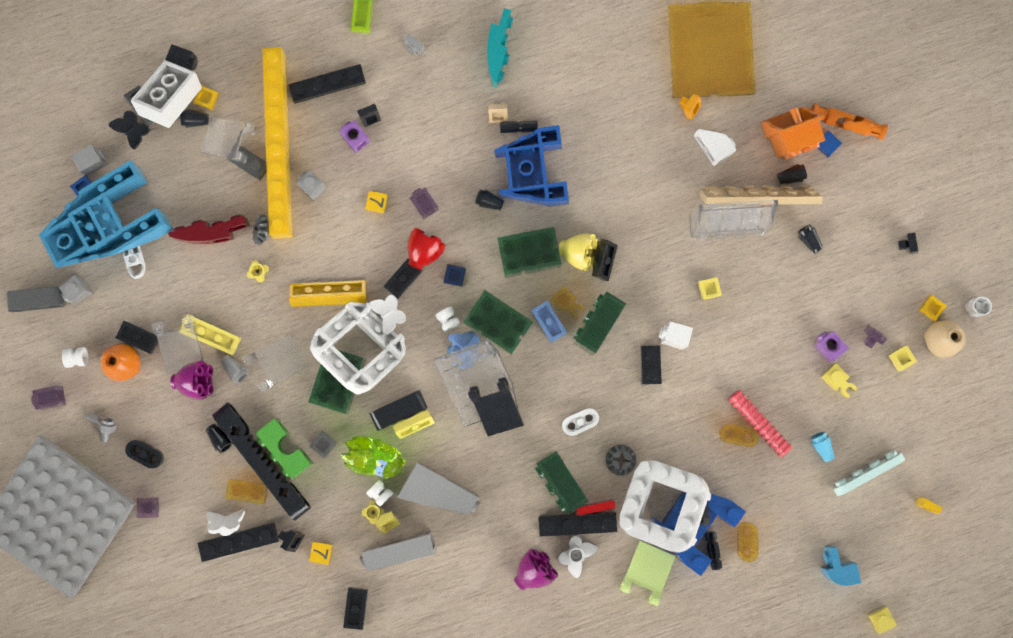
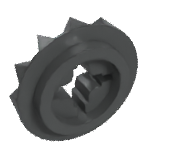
M263 214L257 216L252 232L254 243L261 245L266 240L269 232V220Z
M615 445L606 454L607 468L615 475H628L634 470L637 463L636 454L626 445ZM623 451V458L629 460V462H624L620 469L619 462L613 460V458H619Z

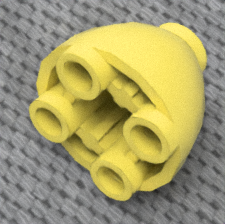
M582 233L567 240H561L558 249L559 255H563L575 268L588 271L590 268L593 269L595 264V253L600 245V239L596 238L594 234Z

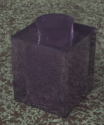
M426 187L423 189L418 188L411 193L412 196L409 198L423 220L439 210Z
M63 386L32 390L33 396L31 401L35 410H46L66 405Z

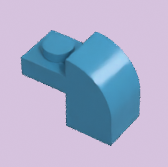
M833 545L824 546L823 558L825 563L828 564V566L821 567L824 576L842 586L860 584L861 579L857 563L852 561L841 563L837 547Z

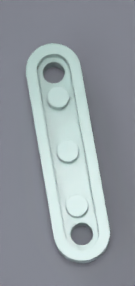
M896 450L891 451L885 455V459L869 463V468L853 472L852 477L849 479L843 478L838 480L833 488L836 495H843L902 463L905 460L901 452L897 453Z

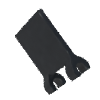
M506 377L498 379V392L481 397L478 386L470 387L468 392L487 436L524 426Z

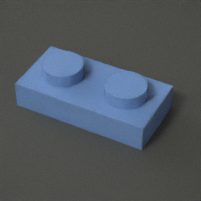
M548 301L531 310L550 343L567 334Z

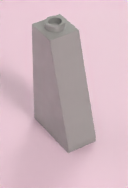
M419 462L416 463L398 495V498L467 515L471 511L475 512L480 503L477 501L479 496Z
M432 531L364 550L362 552L363 556H360L362 567H366L368 572L435 554L437 549Z

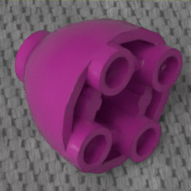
M196 361L185 365L177 374L171 376V387L177 389L181 394L197 400H203L213 395L212 375L214 370L212 365H207L203 361Z
M531 548L521 559L518 565L517 576L514 578L516 585L521 590L545 587L559 576L556 569L550 564V558L546 552H539Z

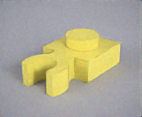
M836 363L821 376L833 390L840 388L842 396L846 398L850 397L846 392L847 387H850L853 391L857 390L854 384L846 381L849 376Z

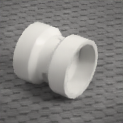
M987 297L973 298L967 301L965 310L971 317L984 316L992 310V303Z
M452 306L435 315L437 320L441 321V327L444 332L461 324L459 319L454 316Z
M78 347L76 350L72 348L63 350L62 361L66 368L73 367L74 365H88L89 357L85 347Z
M378 480L366 494L370 498H374L376 504L381 507L392 496L393 492L390 489H386L384 483Z

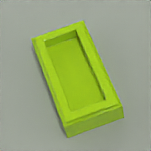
M353 0L351 32L370 33L373 0Z

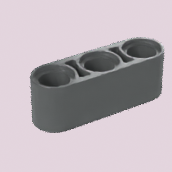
M60 286L6 292L8 312L64 307V299L61 296L62 292L58 288Z

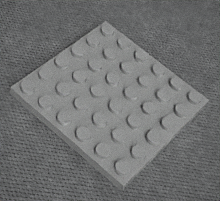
M40 435L0 495V548L72 599L98 563L136 505V502L49 439Z

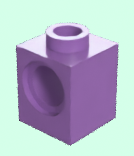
M355 120L345 123L341 127L342 130L339 131L355 153L370 143L368 136ZM352 132H358V136L355 139L349 138Z
M834 331L823 332L817 337L818 341L814 344L828 362L835 361L849 349ZM828 340L833 342L832 350L827 347Z

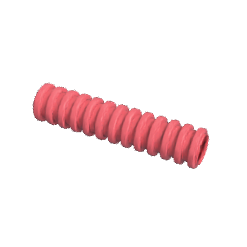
M737 390L732 394L728 402H732V406L736 407L738 412H741V416H745L744 419L749 421V425H753V429L758 430L757 433L761 434L762 439H766L765 442L770 444V448H774L773 451L778 452L777 455L779 457L787 454L792 447L791 444H788V440H784V436L779 435L780 432L775 430V426H771V422L767 421L766 417H763L762 412H758L759 409L754 407V403H750V399H746L747 396L742 394V390Z

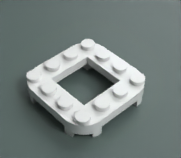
M352 301L346 304L345 308L321 329H317L311 341L310 350L313 356L344 387L355 394H361L371 390L400 363L405 355L406 347L404 343L405 338L401 333L397 335L394 331H391L389 334H384L382 320L372 311L373 306L371 304L353 303ZM356 325L383 349L377 357L361 370H358L333 346Z
M643 461L635 470L620 513V527L628 535L668 551L683 552L694 546L697 541L695 536L707 500L710 501L711 499L709 487L702 477L658 461ZM654 481L687 493L674 531L641 518Z

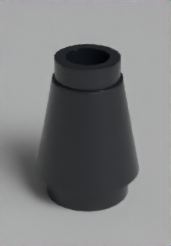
M186 109L180 115L181 126L189 128L209 125V114Z
M796 164L777 173L780 184L803 182L804 179H807L804 164Z
M480 189L475 200V204H478L479 207L501 211L504 200L486 189Z
M811 224L806 225L797 232L798 238L814 254L823 249L817 231Z
M216 424L210 425L205 430L215 451L223 453L232 446L231 440Z

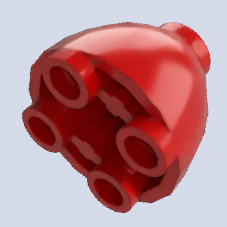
M415 227L408 239V264L418 270H422L423 267L435 262L443 254L446 245L441 242L440 238L434 235L428 237L424 234V231Z

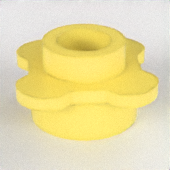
M253 261L247 272V277L257 279L261 283L265 280L264 276L269 271V267L259 264L258 261Z
M374 500L370 501L369 506L362 510V515L366 516L371 524H375L374 521L385 513V510L380 508Z

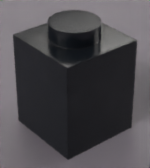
M171 44L165 60L188 70H195L198 64L196 55L192 51Z

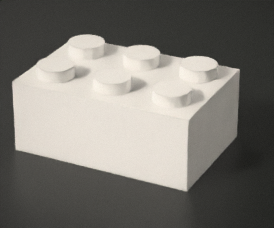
M164 60L131 99V102L139 116L170 128L201 90L202 86L195 72Z

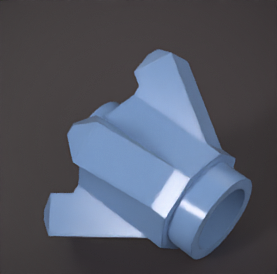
M474 331L463 334H449L448 339L452 341V345L448 346L447 352L461 357V364L464 367L469 366L475 348L480 343L479 336Z

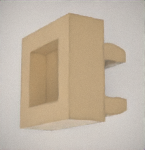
M501 101V104H494V102L488 104L489 123L508 122L507 103Z

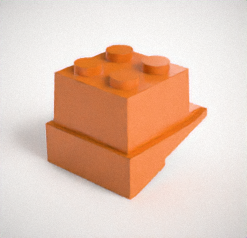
M804 106L796 107L789 112L761 121L766 139L770 138L778 158L784 156L785 160L802 152L805 153L820 147L819 143L825 141L820 120L825 119V116L812 112L811 108Z

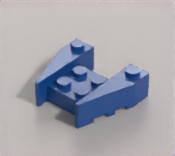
M559 125L538 128L534 132L494 150L496 158L506 157L509 189L499 190L500 197L549 207L569 204L567 181L547 184L544 151L562 149Z
M681 493L662 522L651 517L652 522L674 531L687 493ZM711 494L710 501L707 500L709 502L707 507H710V523L708 526L699 524L695 539H697L695 545L683 552H675L682 563L700 576L705 572L712 559L695 547L712 522L718 516L730 526L736 527L746 513L744 509L733 501Z

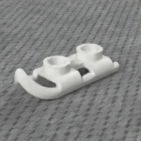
M137 246V253H134L133 248L128 250V255L126 251L122 252L126 268L134 279L141 278L146 270L140 246ZM142 264L141 272L138 275H134L131 266Z

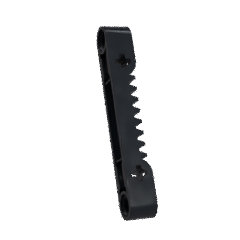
M229 402L212 414L220 428L294 521L311 509L310 504L292 482H284L286 477H279L281 471H274L277 466H270L272 459H265L267 453H260L262 446L255 447L258 441H251L253 435H249L248 424ZM235 427L241 428L239 430L240 434H235V432L237 431ZM288 488V490H289V491L287 492L288 495H284V496H283V495H282V492L284 491L283 489Z

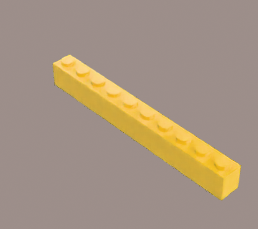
M281 47L262 48L269 235L273 239L293 238L286 55Z

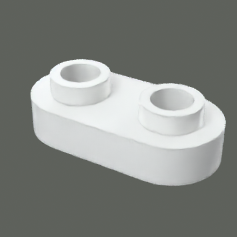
M584 409L565 418L562 422V430L569 436L577 435L596 426L599 422V415L594 409ZM588 414L592 416V421L587 422L585 419ZM570 422H573L575 424V428L573 430H570L568 428V424Z

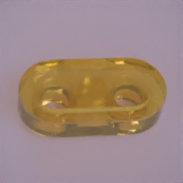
M725 424L719 430V437L725 443L753 447L759 440L758 433L752 428ZM727 430H730L732 433L730 437H727L725 434ZM746 434L750 435L749 441L744 439Z
M750 522L740 524L737 529V553L739 558L745 562L755 561L759 554L758 529ZM747 528L750 530L749 535L744 534V530ZM746 548L750 549V553L748 555L744 554V550Z

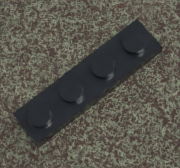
M361 64L288 85L292 100L296 104L366 84Z
M616 512L589 513L579 516L577 514L538 516L540 537L617 532Z
M274 522L227 536L202 541L197 544L201 561L204 562L279 542Z

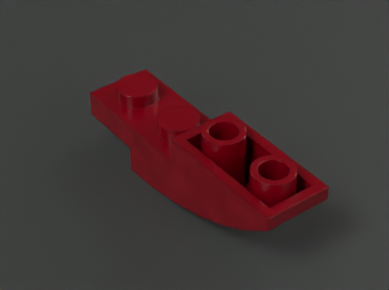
M241 215L232 216L226 222H214L211 227L206 221L196 220L190 226L174 228L168 235L174 240L185 243L216 244L233 240L232 232L249 227L250 224L248 219Z

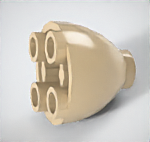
M939 320L933 322L924 332V339L927 348L936 357L947 358L956 355L963 349L966 335L958 323L951 320Z

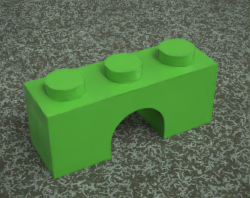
M274 418L256 432L258 436L257 441L262 447L268 448L270 451L269 456L275 463L279 462L283 467L281 471L287 478H296L314 464L302 448L297 449L292 454H287L283 451L282 441L290 433L279 419Z

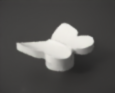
M389 295L385 301L378 299L369 302L373 306L372 310L381 315L383 319L382 329L385 335L396 328V324H402L406 321L404 312L397 309L398 301L395 296Z
M243 508L229 516L207 512L208 532L227 536L237 531L240 527L239 522L245 515V509Z
M573 536L569 542L570 549L562 552L558 559L561 564L568 565L569 572L575 578H578L582 570V561H584V558L593 555L598 550V547L589 542L582 543L580 537Z

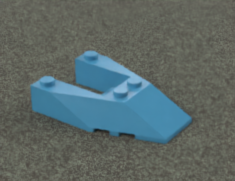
M130 160L82 188L78 192L79 195L64 207L65 210L58 218L55 217L39 234L56 268L116 255L154 241L173 230L166 214L158 208L151 210L126 226L123 225L113 203L148 183L138 165Z

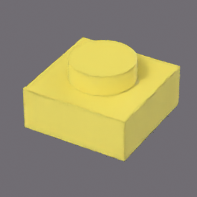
M718 277L698 282L702 301L722 296Z
M907 345L888 355L898 372L917 362Z
M392 511L382 514L379 519L374 521L377 528L383 534L400 525L398 518Z
M886 606L868 615L878 634L897 626Z

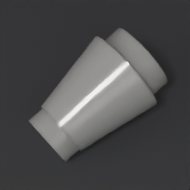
M227 355L221 360L232 381L240 383L248 377L247 368L231 357V355Z

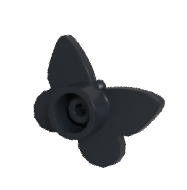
M126 111L123 119L117 118L111 121L109 127L116 132L125 133L130 147L135 150L142 142V136H146L150 132V128L144 123H138V118L134 112Z

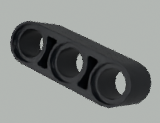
M418 390L369 413L376 430L379 431L419 411L425 410L428 406L421 391Z

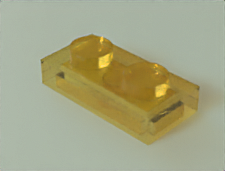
M228 479L225 498L264 505L268 488L265 484Z

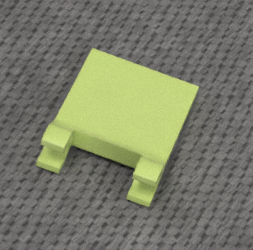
M639 540L619 590L629 593L632 583L652 591L648 603L658 606L662 590L676 556Z

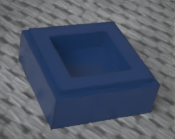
M447 264L443 283L462 287L466 268Z

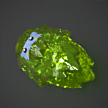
M360 435L353 436V439L345 442L349 450H347L348 453H342L341 458L345 461L344 465L356 474L387 479L402 473L405 460L402 459V454L388 443L385 444L380 439Z

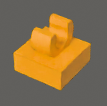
M693 94L690 99L682 96L679 104H681L680 108L684 110L686 118L693 121L702 106L700 96Z

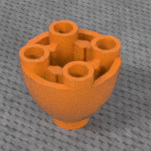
M124 343L114 344L106 348L102 353L100 366L103 373L110 379L119 382L127 381L140 372V355L132 345Z

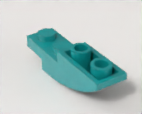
M506 8L503 10L499 25L491 23L488 37V70L492 85L497 88L498 82L502 83L505 73L502 69L504 65L508 64L510 58L508 47H506L508 40L506 32L508 28L511 29L514 18L511 17V10Z

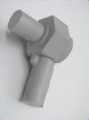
M91 412L86 414L87 420L97 424V429L101 432L100 441L108 442L109 434L114 433L116 430L114 419L110 417L101 418Z

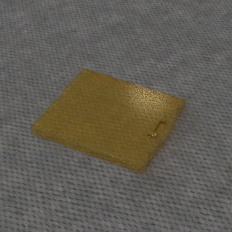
M702 1L697 4H684V6L682 4L668 5L672 98H682V96L691 98L693 94L700 97H710L712 94H717V97L755 95L751 1L737 2V4L735 2Z

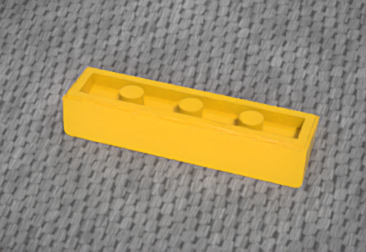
M366 280L290 284L291 307L344 305L352 301L353 303L364 304L367 303Z

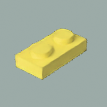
M428 410L419 411L409 419L400 420L393 426V429L399 439H402L435 422Z

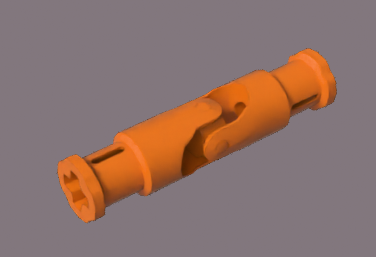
M814 103L811 108L812 112L825 116V119H822L825 124L845 130H852L864 136L878 137V140L884 139L888 129V124L881 125L873 122L872 119L854 116L851 113L832 107L825 108L819 106L818 103ZM843 118V123H840L838 119Z

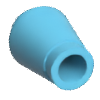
M826 432L814 434L811 437L813 447L824 462L833 460L835 456L829 435H826Z

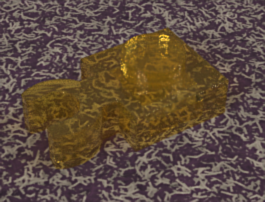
M562 286L550 300L564 313L569 309L574 319H578L575 309H580L582 312L585 311L582 305L574 303L577 297L565 286Z

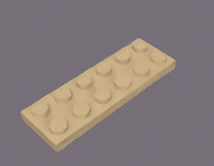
M732 185L724 186V188L705 186V188H700L699 195L706 205L822 204L823 196L810 185H800V188H793L791 185H782L781 188H774L771 185H763L762 188H755L752 185H745L743 188H736V186Z

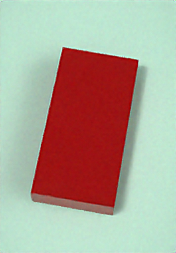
M611 499L575 506V511L579 516L614 509L616 506L615 501Z

